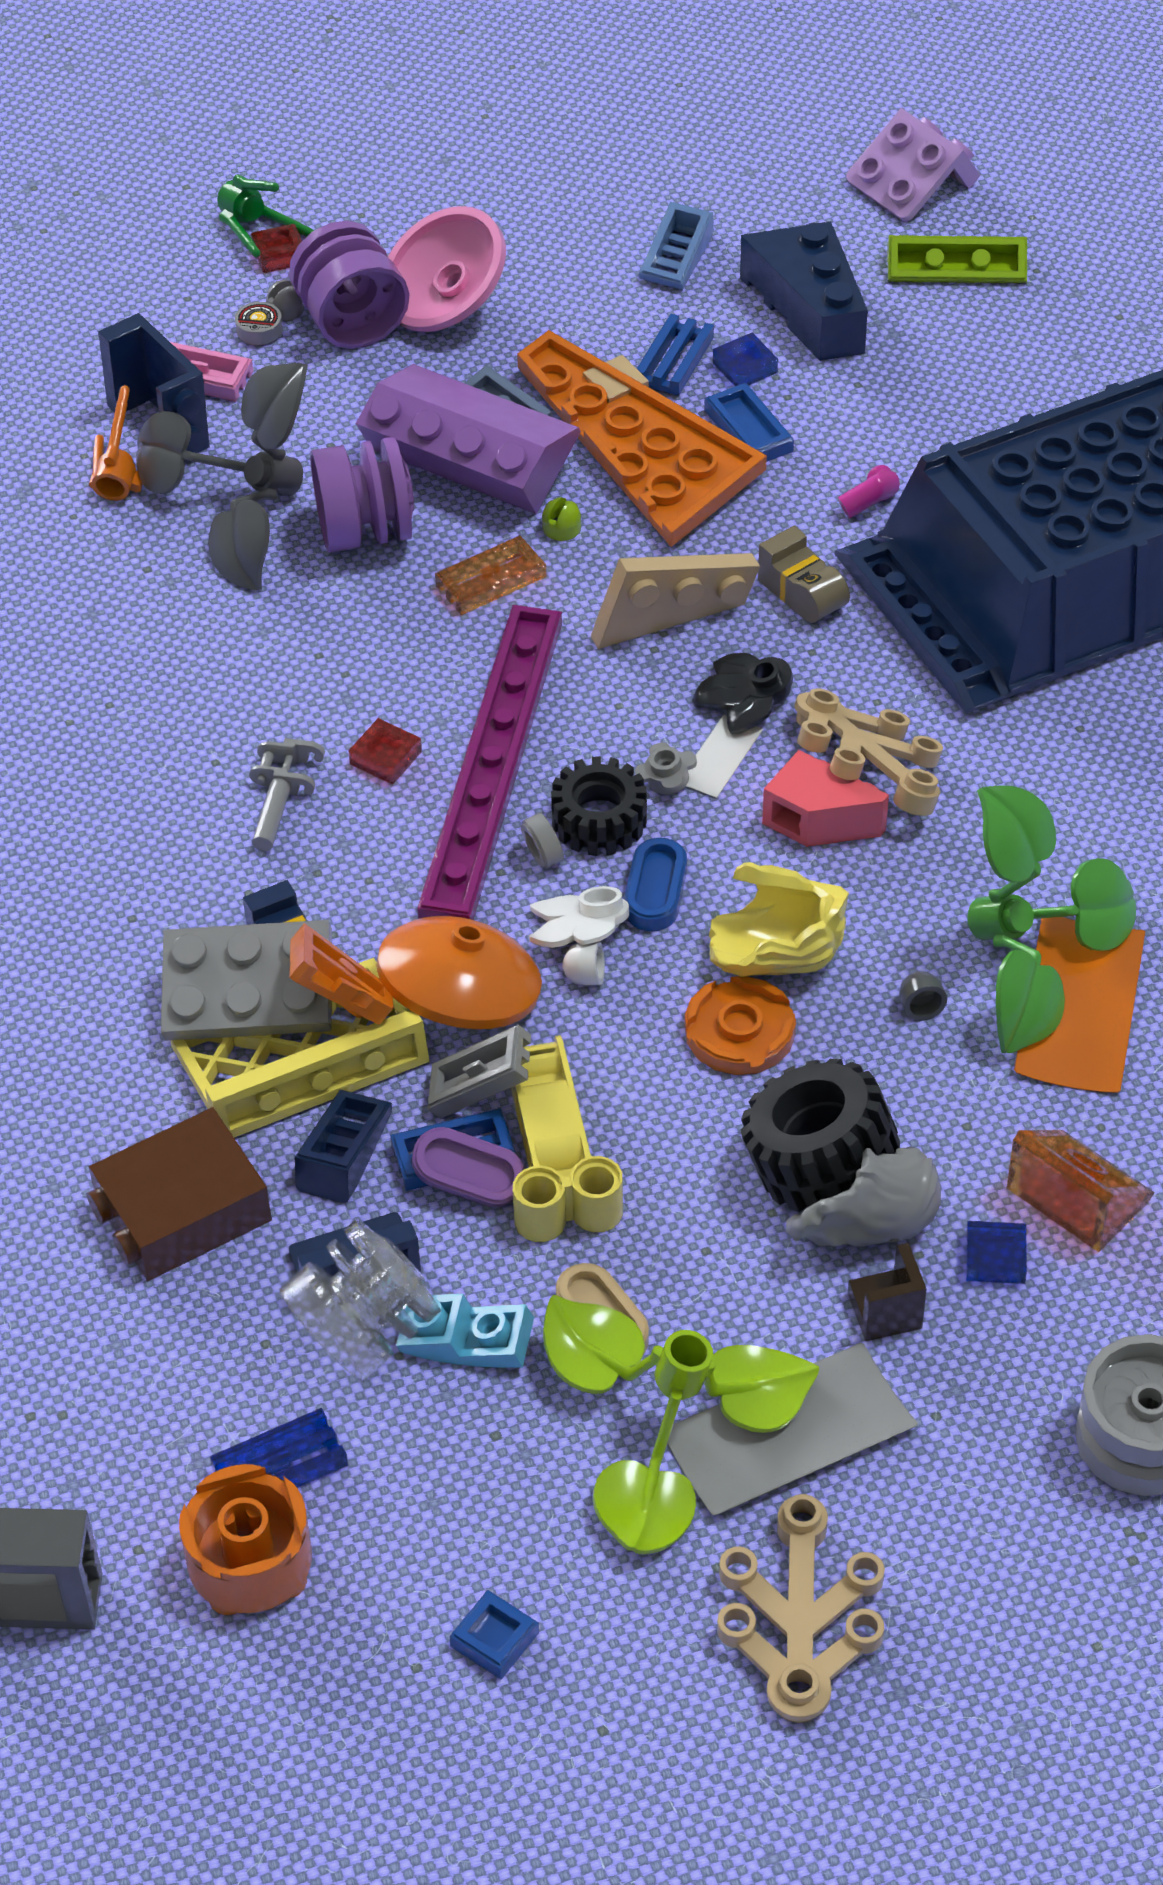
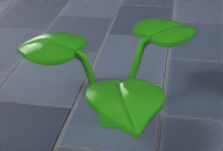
M999 785L982 787L977 792L983 812V841L988 862L994 873L1009 883L1000 889H991L988 894L989 896L976 898L969 907L967 919L970 931L976 938L980 940H993L995 947H1007L1013 950L1003 959L996 981V1020L1001 1053H1013L1045 1039L1054 1032L1061 1022L1065 1006L1063 984L1058 972L1051 966L1040 965L1041 954L1039 951L1013 938L1023 936L1031 928L1034 919L1076 915L1075 934L1078 942L1089 950H1110L1122 944L1131 933L1136 919V901L1133 898V888L1124 872L1114 862L1104 858L1087 860L1080 864L1075 871L1071 881V896L1074 905L1032 909L1029 902L1019 895L1012 894L1041 874L1039 861L1047 859L1054 852L1056 829L1050 810L1039 797L1015 786Z

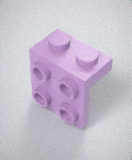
M900 108L848 170L846 178L854 188L901 221L907 222L913 219L948 176H951L970 189L981 175L971 162L974 154L967 146L955 138L952 141L942 136L941 130L927 118L922 117L919 120L903 108Z

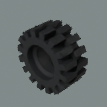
M601 756L592 757V765L588 766L585 765L583 759L574 761V771L567 766L560 771V778L555 777L552 783V827L555 832H558L559 840L563 844L571 840V849L578 853L583 846H588V855L597 856L598 848H605L607 855L616 854L617 844L623 850L632 846V838L638 841L643 835V828H646L647 788L644 786V778L640 773L634 775V767L628 763L619 769V759L610 757L608 765L601 764ZM595 800L609 801L618 805L611 810L602 812L589 811L581 807L583 804Z

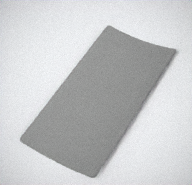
M863 1343L856 1344L814 1363L819 1366V1373L815 1382L807 1393L795 1418L780 1430L759 1433L740 1428L723 1415L720 1404L673 1424L667 1444L685 1476L691 1481L697 1495L712 1515L723 1513L918 1425V1422L894 1393Z

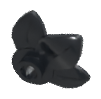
M749 653L728 654L713 662L716 674L709 676L700 683L692 701L695 707L727 709V726L730 734L734 735L758 725L770 716L773 705L784 701L790 694L793 673L789 664L780 658L767 657L758 659Z

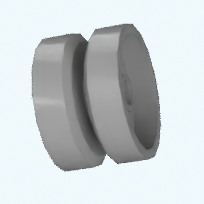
M1153 1334L1123 1337L1103 1347L1087 1367L1075 1429L1080 1457L1092 1473L1116 1490L1140 1496L1163 1494V1337Z

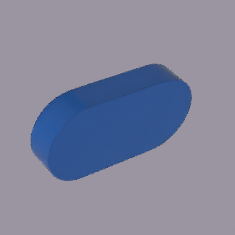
M652 838L641 843L634 852L624 900L629 904L627 920L631 925L640 930L652 932L666 929L678 917L687 874V854L678 842L668 838Z

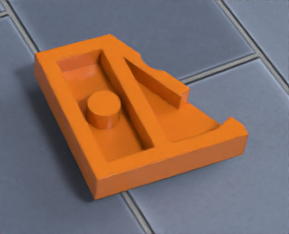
M304 923L290 939L289 978L341 1005L355 1017H364L378 1025L393 1010V996L383 985L382 981Z

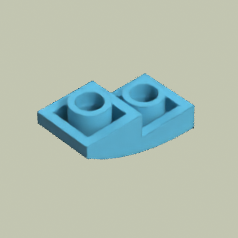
M463 1293L409 1296L396 1346L401 1353L438 1362L476 1367L523 1368L534 1316L526 1304L471 1307Z

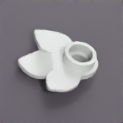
M610 886L593 887L583 891L579 896L565 895L530 904V910L547 922L536 932L530 934L529 937L533 944L549 948L565 946L573 941L582 945L600 942L610 936L619 927L620 923L628 918L629 904L626 900L622 899V892L619 889Z

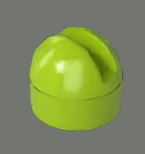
M557 497L549 501L542 513V530L544 534L550 539L557 541L575 538L581 531V513L578 505L573 501H567L563 497Z

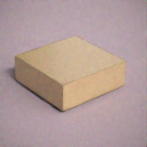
M623 355L606 362L649 387V380ZM594 367L583 372V377L588 382L599 384L605 388L608 403L631 393V388Z

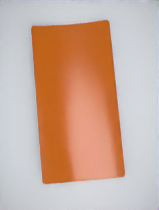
M1065 917L1041 918L1036 950L1041 954L1040 965L1051 966L1058 972L1063 984L1065 1006L1061 1022L1054 1032L1045 1039L1017 1051L1014 1067L1016 1073L1064 1087L1112 1093L1121 1091L1144 945V930L1132 929L1125 941L1116 948L1094 951L1087 949L1078 942L1075 934V920Z

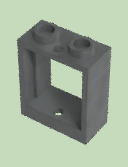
M0 1508V1627L95 1629L103 1572L87 1510Z

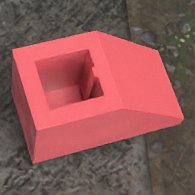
M798 750L764 788L762 824L806 847L881 837L886 831L889 794L879 790L873 784L859 779L846 780L840 778L830 771L829 762L819 760Z

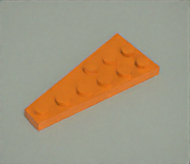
M550 330L517 353L518 369L564 422L579 427L581 432L578 439L670 547L674 546L766 471L767 455ZM594 367L631 388V393L608 403L605 388L599 384L588 382L583 377V372Z

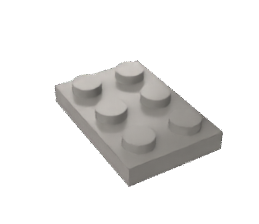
M329 920L163 930L161 1034L165 1041L332 1031V1001L289 978L290 939L305 923L332 943V927Z

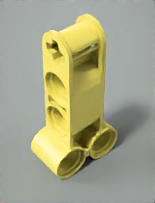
M561 1035L555 1036L554 1042L525 1046L523 1048L530 1052V1059L528 1063L522 1066L528 1070V1080L510 1088L529 1167L521 1171L513 1181L515 1227L521 1236L533 1242H547L555 1239L563 1232L566 1222L573 1220L579 1227L589 1232L611 1230L619 1224L623 1216L622 1171L619 1165L612 1159L603 1156H591L562 1037Z

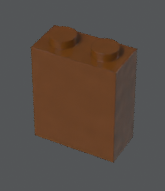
M214 1107L88 1166L93 1190L87 1192L86 1195L95 1217L100 1224L108 1221L111 1223L116 1231L112 1234L113 1241L122 1260L126 1265L135 1262L147 1282L272 1221L267 1186Z

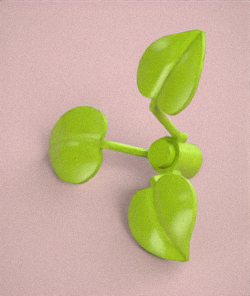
M557 1295L551 1296L545 1312L543 1339L546 1354L552 1368L565 1383L583 1392L603 1394L615 1385L618 1376L624 1380L633 1381L656 1365V1384L661 1392L669 1398L649 1467L633 1460L617 1461L602 1470L593 1489V1506L599 1521L626 1550H631L636 1554H652L672 1546L685 1534L695 1514L696 1496L691 1481L686 1476L677 1472L660 1471L661 1462L681 1400L695 1396L701 1390L704 1383L709 1396H721V1411L731 1423L751 1432H773L785 1427L795 1418L819 1373V1366L810 1361L765 1347L732 1345L724 1347L713 1354L710 1342L702 1334L692 1330H679L672 1333L666 1339L664 1347L654 1346L651 1355L641 1361L645 1349L642 1331L632 1319L623 1313L598 1304L570 1301Z

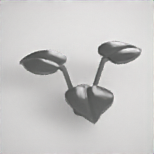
M289 363L265 366L257 370L248 380L242 397V420L247 427L254 429L251 435L252 442L265 452H259L251 456L246 463L186 451L191 438V427L183 416L174 412L162 411L154 414L143 424L138 436V450L136 452L137 470L143 485L151 492L166 494L173 491L183 478L185 460L242 471L246 481L253 489L259 491L233 499L230 504L231 512L224 511L218 513L212 521L209 532L208 547L213 565L224 578L243 588L262 590V568L268 550L270 525L267 512L258 501L265 499L274 501L277 498V494L292 496L302 485L303 467L300 461L294 457L285 456V450L279 449V447L287 440L293 428L304 389L307 364Z

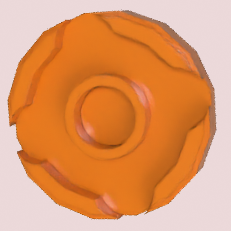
M748 976L730 977V982L716 985V980L704 985L690 999L685 1013L684 1026L687 1045L699 1061L713 1070L732 1075L757 1074L776 1066L790 1052L796 1035L795 1013L790 1008V1001L784 992L769 982Z

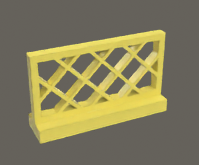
M374 957L359 963L379 978L376 967L377 962ZM394 998L393 1010L380 1025L376 1023L367 1025L369 1020L364 1017H356L353 1023L332 1019V1031L308 1032L302 1042L280 1039L281 1034L170 1040L171 1047L206 1108L214 1107L234 1138L333 1100L339 1090L353 1092L430 1062L423 1020L418 1014L408 1010ZM333 1001L332 1015L334 1014L337 1007L343 1008L341 1005ZM322 1033L339 1036L316 1045ZM207 1041L220 1043L213 1056L191 1052L189 1049ZM234 1046L256 1050L249 1062L228 1059ZM270 1053L287 1056L264 1065ZM218 1073L234 1076L211 1085Z

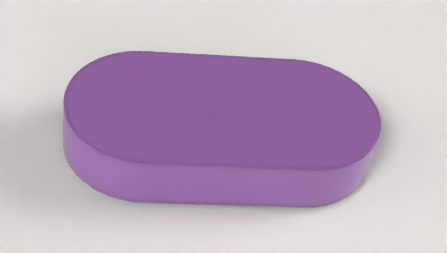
M446 1127L433 1128L422 1134L417 1140L412 1153L414 1172L425 1184L488 1207H502L513 1202V1181L525 1169L521 1159L511 1150Z

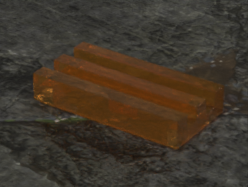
M519 535L436 572L435 583L440 591L445 590L446 598L450 603L456 602V610L460 615H463L547 577L546 564Z

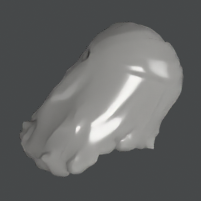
M916 1147L898 1148L895 1154H881L879 1156L875 1155L870 1148H867L863 1152L861 1168L856 1171V1179L850 1190L831 1198L822 1199L804 1209L802 1213L795 1214L787 1219L786 1233L794 1241H799L802 1237H806L820 1247L846 1244L862 1247L914 1238L933 1222L941 1204V1184L936 1166L933 1164V1159L927 1158Z

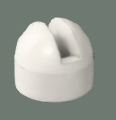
M601 942L588 945L577 943L567 951L562 967L566 977L574 984L584 986L603 984L605 959Z

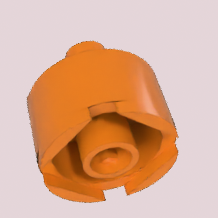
M253 1464L229 1466L205 1477L196 1486L197 1493L192 1497L188 1505L184 1504L179 1518V1530L188 1574L197 1592L209 1602L214 1611L222 1615L262 1612L282 1604L289 1598L298 1596L307 1584V1576L312 1563V1545L305 1503L295 1484L285 1477L282 1480L268 1474L265 1467Z

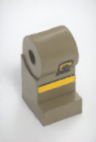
M795 525L759 544L758 563L760 568L758 571V581L804 620L815 623L849 603L850 592L843 576L834 567L826 566L825 562L807 547V536Z

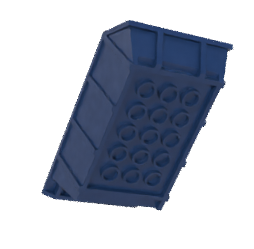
M1163 370L1121 385L1117 382L1107 385L1105 391L1035 416L1031 413L1021 416L1016 423L955 445L952 442L941 445L938 451L921 456L884 529L878 531V535L835 550L834 555L965 714L1163 638Z

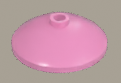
M467 206L442 209L418 221L398 240L389 253L388 258L395 264L405 279L410 293L408 310L400 325L418 332L442 330L465 320L487 301L501 277L506 259L505 238L499 226L488 214Z

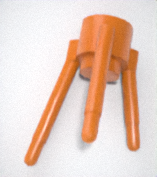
M126 385L120 388L105 454L104 437L100 434L95 436L93 472L89 481V486L97 495L113 501L125 499L130 490L140 492L143 486L132 456L126 451L119 449L130 392L129 387Z

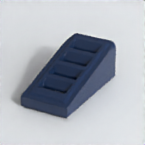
M339 1090L295 1156V1186L297 1190L341 1203L348 1202L357 1188L390 1118L392 1103ZM345 1116V1117H349V1118H353V1119L365 1121L366 1123H365V1124H361V1123H357V1122L345 1120V1119H343V1117Z

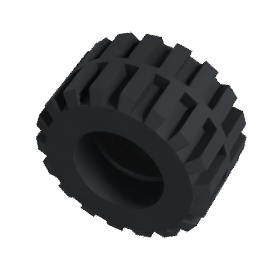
M830 1058L826 1063H820L817 1059L807 1061L805 1066L799 1068L792 1066L783 1070L784 1074L777 1079L772 1077L764 1083L765 1089L762 1092L754 1093L748 1101L751 1108L743 1111L741 1121L744 1127L740 1129L742 1139L767 1193H770L772 1199L779 1205L786 1203L789 1210L800 1212L822 1199L831 1198L850 1190L856 1179V1171L861 1168L863 1152L867 1148H870L877 1156L881 1154H895L896 1149L900 1148L897 1128L875 1077L869 1071L864 1072L861 1065L854 1062L844 1065L842 1059Z

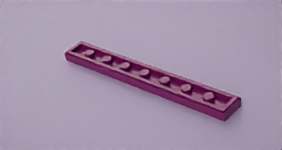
M512 605L418 904V919L431 916H454L474 920L561 630L562 611Z

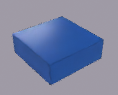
M487 1590L449 1636L450 1647L502 1680L539 1634V1622Z

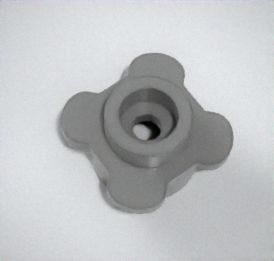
M663 742L652 745L649 749L650 756L645 763L636 767L635 774L640 773L644 778V783L648 782L650 789L658 794L669 795L681 791L689 781L688 770L695 768L697 765L696 755L691 751L680 752Z

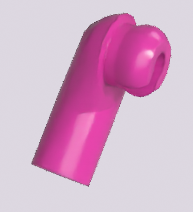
M877 465L869 471L867 480L837 497L838 502L850 519L872 505L895 496L900 486L899 477L888 466Z

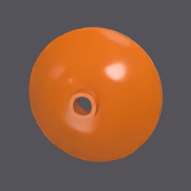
M431 916L403 924L384 938L377 956L376 967L379 979L395 1000L424 1018L458 1028L493 1029L516 1023L525 1018L535 1008L542 987L541 974L536 963L516 940L488 924L462 917Z

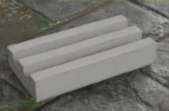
M517 1025L433 1063L427 1109L441 1119L527 1081L528 1070L522 1065L529 1062L530 1052L523 1047L531 1044V1034L520 1025Z

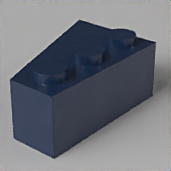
M831 221L741 235L740 279L747 286L754 285L764 296L763 303L771 311L777 309L788 320L787 328L819 361L865 354L868 309Z

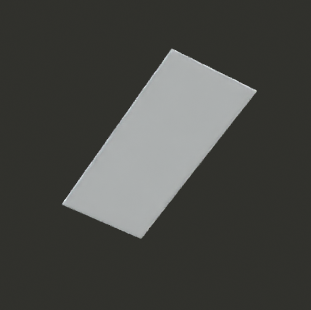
M724 714L697 752V765L695 768L688 770L689 781L686 786L717 798L763 729L754 726L744 732L732 735L727 726V715Z

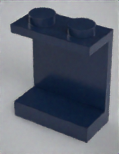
M140 313L98 331L107 406L115 413L120 388L126 385L130 390L126 411L150 401L159 409V412L169 411L180 414L188 421L191 427V438L186 451L199 453L210 448L203 373Z

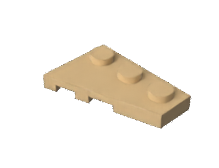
M752 553L619 558L590 637L597 649H601L745 605L760 565Z

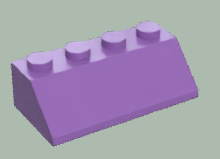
M415 364L378 382L355 423L365 440L371 441L375 451L381 453V439L395 437L405 463L534 514L538 513L581 432L577 426Z

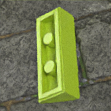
M889 235L887 243L888 282L1027 283V237Z

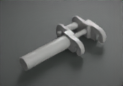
M285 738L283 743L262 742L258 745L257 754L262 760L260 765L250 769L249 777L254 783L268 786L269 789L252 840V844L256 849L260 851L272 849L288 795L297 796L300 785L305 787L304 792L310 795L314 792L315 781L310 776L289 772L291 765H296L298 762L307 763L310 752L315 754V761L322 762L325 750L317 742ZM272 762L283 763L282 768L271 767Z

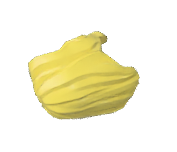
M746 862L736 868L733 879L756 884L758 891L755 898L743 909L736 913L718 915L711 920L709 938L711 939L709 944L710 961L723 971L741 977L803 974L816 972L824 968L832 960L843 941L846 928V918L844 915L849 892L841 886L808 880L797 871L774 865L759 866L752 862Z

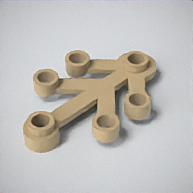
M819 688L797 696L794 707L797 711L796 721L801 726L797 743L802 748L811 752H825L828 749L832 733L835 732L841 737L839 748L834 752L829 767L834 775L846 780L859 779L865 760L868 759L898 784L893 797L897 807L905 812L919 816L931 815L934 812L940 795L937 777L922 769L909 770L893 756L909 760L921 767L934 768L938 765L943 750L940 742L927 736H916L911 744L901 741L905 738L910 719L905 714L896 710H882L878 718L845 708L839 702L836 694Z
M798 1494L788 1498L782 1503L778 1511L777 1533L782 1543L789 1547L788 1600L757 1572V1558L751 1550L740 1546L729 1548L722 1554L719 1565V1576L723 1585L731 1590L739 1591L787 1637V1658L755 1631V1614L750 1607L742 1603H731L720 1610L717 1619L718 1637L725 1645L737 1648L768 1678L767 1698L771 1707L781 1717L795 1723L808 1722L822 1714L831 1699L832 1688L830 1681L862 1654L876 1651L881 1646L884 1636V1621L882 1617L871 1609H858L848 1616L845 1635L813 1659V1638L863 1596H872L879 1592L883 1586L885 1568L882 1560L877 1555L870 1552L857 1553L847 1563L846 1576L814 1602L815 1548L826 1537L828 1515L824 1505L813 1496L807 1494ZM806 1513L813 1516V1518L808 1521H798L792 1515ZM734 1563H741L746 1565L749 1570L744 1574H734L728 1570V1567ZM865 1568L874 1572L876 1576L870 1580H862L854 1573L859 1569ZM737 1619L745 1622L747 1628L736 1632L728 1629L726 1624L731 1620ZM866 1625L873 1628L876 1633L870 1637H861L854 1632V1629L858 1626ZM804 1682L810 1685L811 1688L806 1692L797 1693L792 1691L788 1684Z

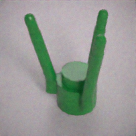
M236 174L232 180L227 181L221 187L218 193L217 203L222 211L219 214V220L232 229L254 257L260 256V249L239 222L255 221L262 215L305 237L314 231L312 228L264 205L259 191L277 192L279 190L277 183L248 179L240 174Z

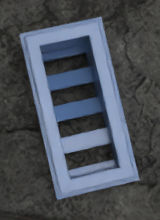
M670 201L640 269L639 279L683 290L714 232L713 212ZM678 231L685 234L693 235V237L689 238L677 235L676 232ZM671 242L674 244L686 246L688 248L687 250L678 247L670 246L669 244ZM667 254L674 257L682 258L683 260L682 262H679L672 259L664 258L663 255ZM657 265L670 269L678 270V272L676 274L665 270L657 269L656 267Z

